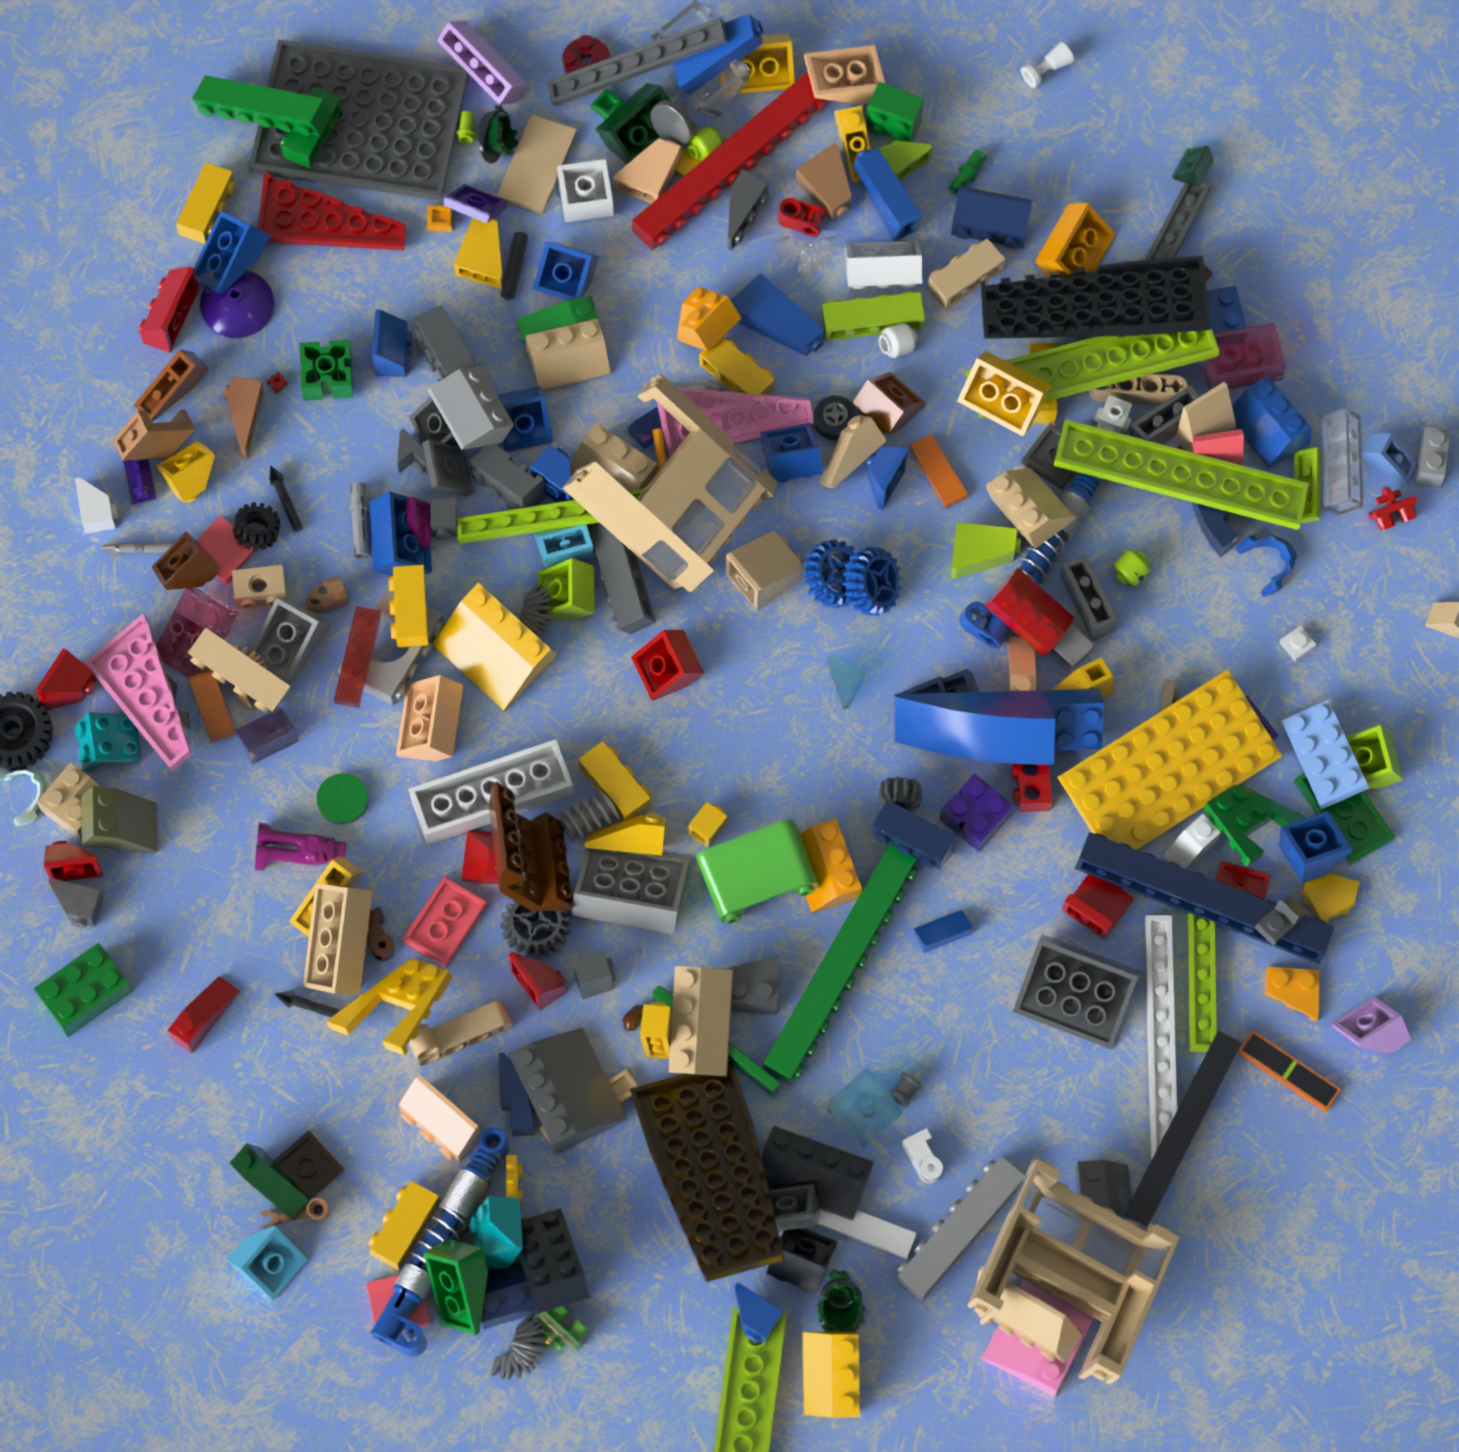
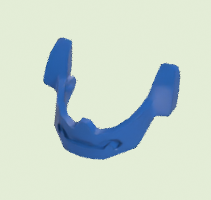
M1255 535L1248 536L1236 547L1240 554L1257 547H1274L1281 552V559L1286 561L1284 571L1272 577V582L1261 591L1263 597L1272 595L1283 588L1281 581L1293 570L1297 559V554L1291 543L1274 535L1260 540Z

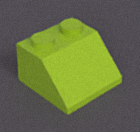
M571 558L537 572V584L540 583L542 585L540 590L545 588L547 590L545 594L549 593L550 596L548 598H551V602L546 606L553 607V610L543 614L552 616V620H578L594 613L593 565Z
M1378 725L1346 738L1369 789H1381L1404 780L1392 734L1383 726Z

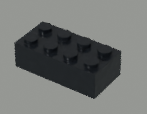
M561 1208L521 1219L523 1249L518 1256L537 1313H543L590 1298L585 1276Z

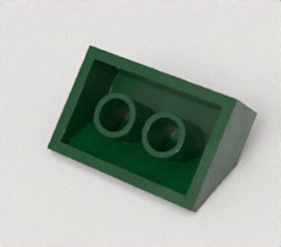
M646 83L595 128L607 148L626 165L658 138L662 139L651 122L652 108L660 101H671L661 85Z

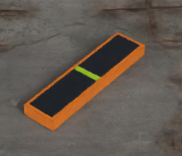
M1253 1030L1237 1052L1243 1058L1324 1112H1327L1341 1091L1339 1087Z

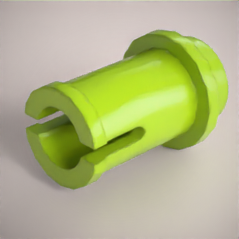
M463 111L460 113L459 130L456 132V137L460 143L470 144L476 137L474 132L475 114L473 112Z

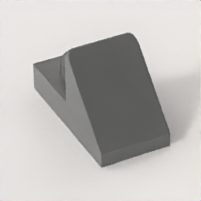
M403 428L399 435L398 472L401 473L413 463L420 473L423 474L425 472L429 476L423 447Z
M1290 894L1281 898L1275 908L1256 924L1255 929L1274 946L1310 912Z

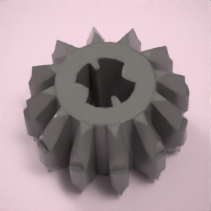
M907 777L887 778L881 782L878 799L880 806L883 807L886 801L889 800L910 812L920 808L922 799L921 784L916 782L915 779H907Z

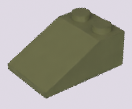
M92 786L81 796L82 845L150 853L157 852L156 802L116 788Z

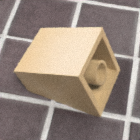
M773 530L726 554V575L758 611L804 578L801 574L805 571V568L802 566L805 561L799 554L795 555L791 551L790 544L783 535L779 536Z

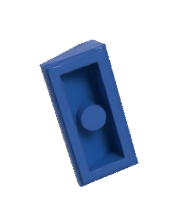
M962 910L914 928L924 953L969 936L973 931L970 922Z

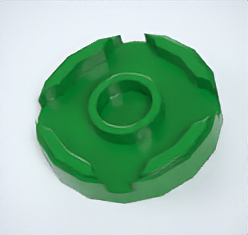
M347 773L335 774L328 777L320 785L317 792V805L321 815L328 821L335 824L352 823L365 813L368 806V792L364 783L356 776Z

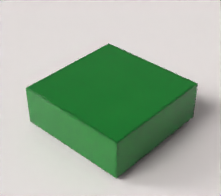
M606 88L590 106L594 112L606 120L625 102Z

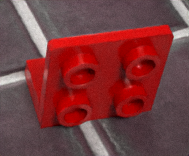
M1088 874L1074 894L1070 893L1066 898L1062 911L1105 940L1132 904L1134 898L1116 885Z

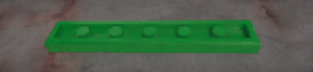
M657 986L652 991V1000L665 1003L666 1006H670L672 1012L673 996L663 987ZM729 1042L728 1061H732L733 1066L774 1098L779 1092L780 1082Z

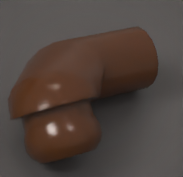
M635 1005L623 1015V1028L626 1031H635L637 1029V1022L642 1019L643 1005Z

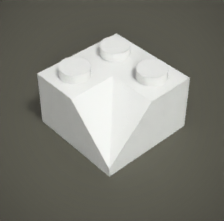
M606 159L557 166L565 223L614 216Z

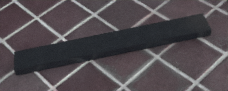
M1217 1031L1124 1213L1125 1216L1145 1226L1150 1224L1242 1042Z

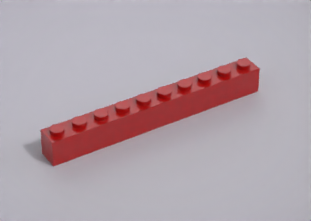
M805 73L632 220V232L651 250H654L658 245H664L672 233L676 230H682L691 217L702 213L711 200H717L725 188L729 185L732 186L742 169L751 171L764 155H770L775 150L777 144L782 140H788L797 127L800 125L804 126L810 120L811 115L817 110L822 111L827 106L829 100L815 98L809 73Z

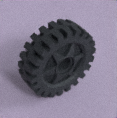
M12 691L6 692V696L0 694V768L9 767L10 770H16V767L24 769L27 768L26 764L29 763L32 766L36 764L37 758L41 760L44 757V751L48 752L50 748L49 742H52L53 727L49 714L41 702L29 694L25 696L22 692H16V695H13ZM11 728H20L17 733L8 734V731Z

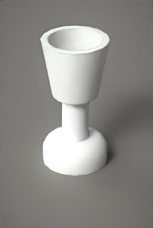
M1060 42L1045 56V61L1040 65L1034 67L1031 64H1027L1022 67L1021 73L1023 78L1032 88L1037 87L1041 83V75L1049 69L1054 71L1073 63L1072 52L1066 44Z

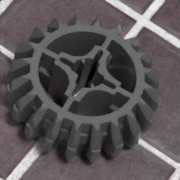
M514 900L515 905L506 904L508 912L502 913V919L505 921L500 923L501 929L505 930L502 933L503 938L509 939L507 942L510 948L516 946L515 953L519 954L525 950V956L529 958L531 952H534L536 959H539L540 952H544L549 957L550 948L558 952V943H566L564 936L570 935V929L567 926L571 925V919L567 918L569 910L551 911L558 921L556 924L544 917V911L521 913L528 908ZM539 916L540 925L538 924V927H535L533 932L532 923ZM515 924L528 931V939H524L517 933L514 927ZM543 934L550 935L544 940L537 941L538 937Z

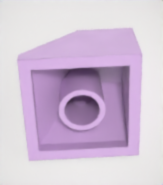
M1374 996L1331 1023L1334 1029L1359 1047L1391 1054L1411 1041L1402 1015Z

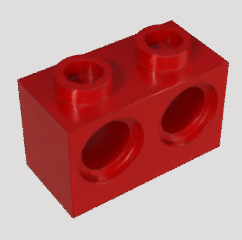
M1012 764V779H1017V788H1013L1014 804L1019 805V812L1050 811L1052 797L1049 765ZM1027 767L1034 768L1037 773L1029 775L1025 773L1024 769ZM1030 791L1035 792L1038 798L1030 799L1026 796V793Z

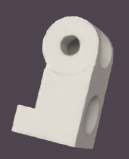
M926 1128L904 1139L902 1147L920 1179L925 1183L932 1184L940 1179L943 1165L938 1158L933 1156L928 1146L932 1137Z

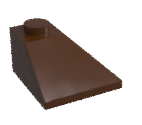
M187 531L152 566V569L166 590L203 587L207 582L215 578L217 571L220 569L214 558Z

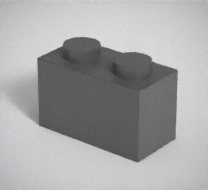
M604 951L573 960L574 975L582 1000L612 990V981L616 980L614 975L615 969L611 958L606 959Z

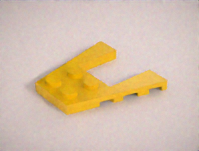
M411 958L328 1019L327 1023L330 1029L350 1035L382 1000L409 1009L411 1011L382 1041L386 1049L405 1055L408 1052V1043L410 1040L416 1039L420 1032L418 1029L423 1019H428L431 1014L430 1007L434 1001H439L452 976L449 970Z

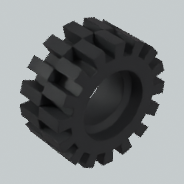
M253 502L251 507L245 504L243 509L239 508L235 516L233 533L234 538L238 539L240 545L245 543V548L249 549L250 546H254L253 550L258 551V547L266 550L267 545L272 547L273 543H276L281 520L280 517H277L278 513L276 511L272 512L271 506H268L266 509L264 508V503H260L259 507L256 506V502ZM259 523L265 526L266 529L254 530L247 524Z

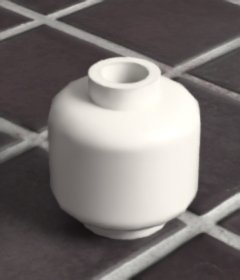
M906 323L886 327L879 337V346L882 352L891 358H898L912 353L917 342L915 330L911 329Z

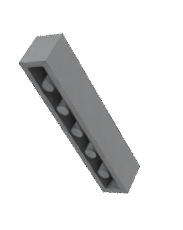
M1002 1156L996 1162L992 1159L983 1170L985 1175L980 1181L975 1179L966 1189L968 1195L963 1201L956 1200L949 1209L951 1215L945 1221L940 1219L931 1230L934 1233L928 1241L923 1239L914 1251L917 1254L911 1261L906 1259L898 1268L897 1272L900 1274L898 1275L897 1282L921 1302L1023 1185L1026 1178L1025 1175Z

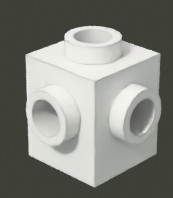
M1109 395L1104 408L1099 406L1094 420L1098 422L1097 428L1120 434L1122 431L1127 433L1132 418L1128 417L1132 403Z

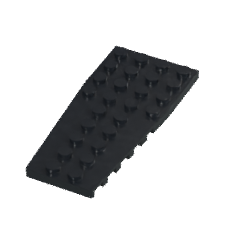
M1203 256L1099 265L1097 266V271L1085 272V268L1073 269V274L1060 275L1059 271L1049 272L1050 277L1035 279L1034 274L1025 275V280L1010 282V278H1001L1000 283L986 285L985 281H981L985 339L1125 337L1211 330Z

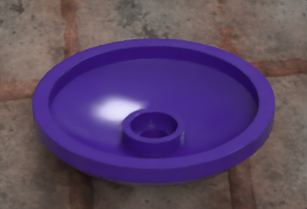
M248 270L222 295L205 286L200 298V310L207 326L215 333L228 338H244L262 330L270 321L275 304L273 292L269 284L261 276ZM239 294V297L232 298V295Z

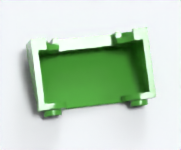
M792 819L779 821L705 849L696 855L703 878L722 923L732 924L738 922L745 913V908L793 891V893L800 894V896H807L815 891L814 889L820 887L801 832Z

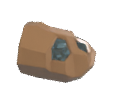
M339 575L326 579L323 583L314 586L306 599L308 609L317 613L330 612L349 603Z

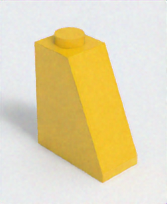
M472 218L454 263L456 276L502 289L503 278L497 221L492 219L490 222L485 223Z

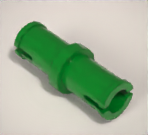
M974 150L967 162L960 166L958 175L949 185L950 191L956 187L952 192L953 194L958 195L959 186L967 187L971 181L976 179L978 170L987 160L986 155L980 158L983 154L982 151Z

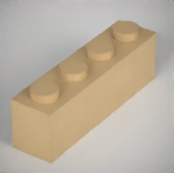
M207 628L203 630L188 652L192 656L190 661L202 670L207 666L214 671L211 675L222 684H225L226 681L235 686L233 691L244 699L249 695L256 700L254 706L264 713H267L269 710L275 713L292 689L290 685Z

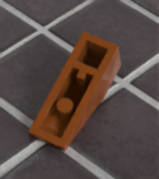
M179 349L134 406L139 411L146 410L150 421L153 422L194 388L210 368L194 352Z

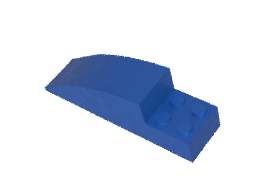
M1101 689L895 694V742L968 759L1001 763L1054 765V750L1103 748L1104 701Z

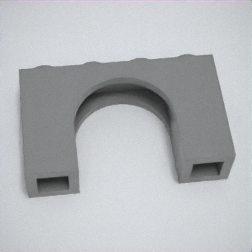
M388 587L376 607L379 617L395 623V615H390V600H394V591H389ZM427 605L429 645L409 647L408 651L398 660L386 663L378 662L350 648L338 668L340 679L393 706L397 699L400 700L405 694L407 688L405 685L409 678L413 679L419 670L418 664L422 657L426 658L429 655L435 636L438 637V634L445 625L443 614Z

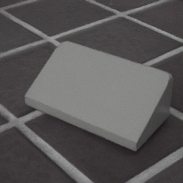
M1071 623L1066 633L1053 649L1074 667L1089 656L1094 648V644Z

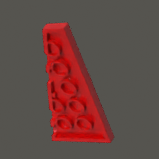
M264 172L258 229L270 235L267 243L405 251L406 224L380 214H371L364 211V208L352 207L344 204L342 200L310 188L298 187L293 185L291 181L285 179L282 181L272 177V174Z

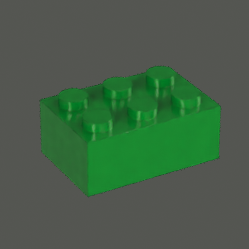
M99 942L33 988L40 1001L67 1037L133 992L127 979Z

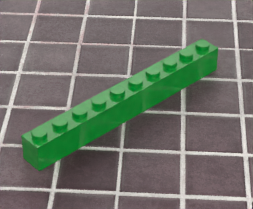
M888 845L765 1059L763 1069L767 1073L788 1085L792 1084L794 1078L796 1080L800 1079L806 1067L802 1064L807 1056L811 1058L818 1047V1044L815 1043L820 1034L825 1035L831 1024L828 1021L832 1012L837 1014L844 1001L841 999L842 994L845 990L848 992L851 990L856 980V977L853 976L857 968L862 970L869 956L866 955V952L870 946L874 948L881 936L878 931L882 924L887 926L894 912L890 910L894 903L900 904L906 892L903 888L906 882L909 881L911 883L918 872V869L915 868L917 858L903 855L896 847Z

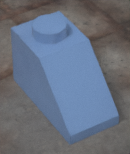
M1369 433L1359 451L1361 457L1371 468L1402 483H1408L1418 464L1392 433Z

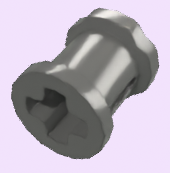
M902 1072L900 1074V1081L887 1095L897 1104L908 1107V1100L916 1089H920L922 1084L912 1075Z

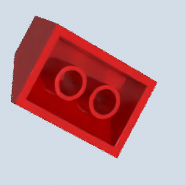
M190 266L171 269L166 278L163 277L158 288L159 293L156 298L151 300L148 317L142 320L139 327V333L144 344L171 353L200 291L195 270Z
M1018 567L985 604L990 611L1041 656L1051 651L1066 633L1075 618Z

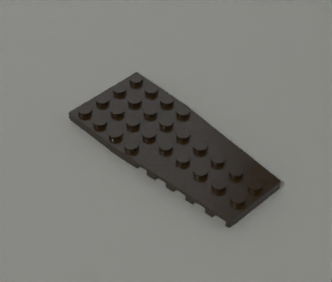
M732 1061L728 1062L727 1076L682 1074L631 1088V1097L651 1159L705 1282L783 1261L784 1253L753 1121Z

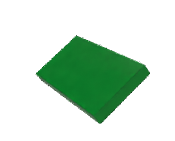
M1303 773L1294 779V783L1316 815L1328 811L1352 848L1351 852L1346 856L1351 865L1395 839L1394 834L1364 791L1321 809L1306 774Z

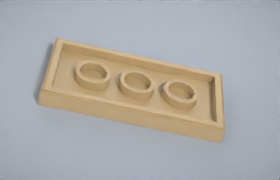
M531 115L497 197L506 200L508 204L543 215L558 179L557 166L564 165L576 137L577 129Z

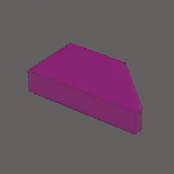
M410 497L406 499V522L422 548L426 549L431 546L430 503Z

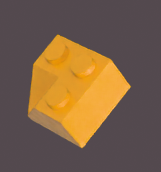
M698 287L682 303L677 338L683 343L709 351L741 319V316L728 296Z

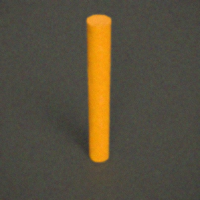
M654 429L652 431L659 472L667 460L663 430Z

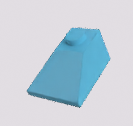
M271 1226L244 1238L226 1260L244 1278L270 1299L274 1300L306 1263L308 1258L277 1227Z

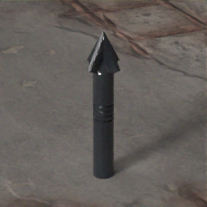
M270 465V485H274L293 531H301L303 526L283 483V474Z
M294 990L274 993L288 1008L294 1005L330 1018L341 1011L340 1009L314 1001L311 1002L309 999L294 994Z

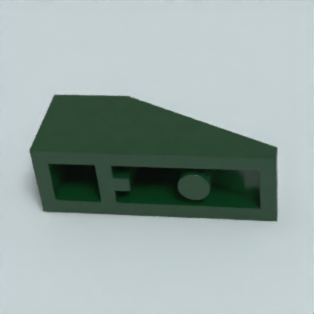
M246 1143L230 1162L233 1168L250 1185L291 1220H295L311 1200L261 1147Z

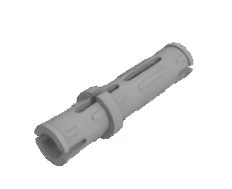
M358 482L350 485L351 505L349 506V513L352 514L353 556L357 559H365L370 556L367 523L369 505L366 503V484Z

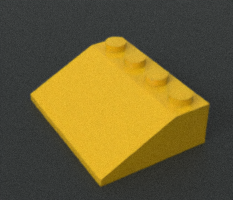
M477 583L462 599L438 634V637L432 643L504 711L556 657V654L480 583Z

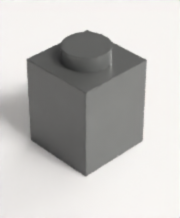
M456 498L430 499L432 537L449 539L451 536H457Z

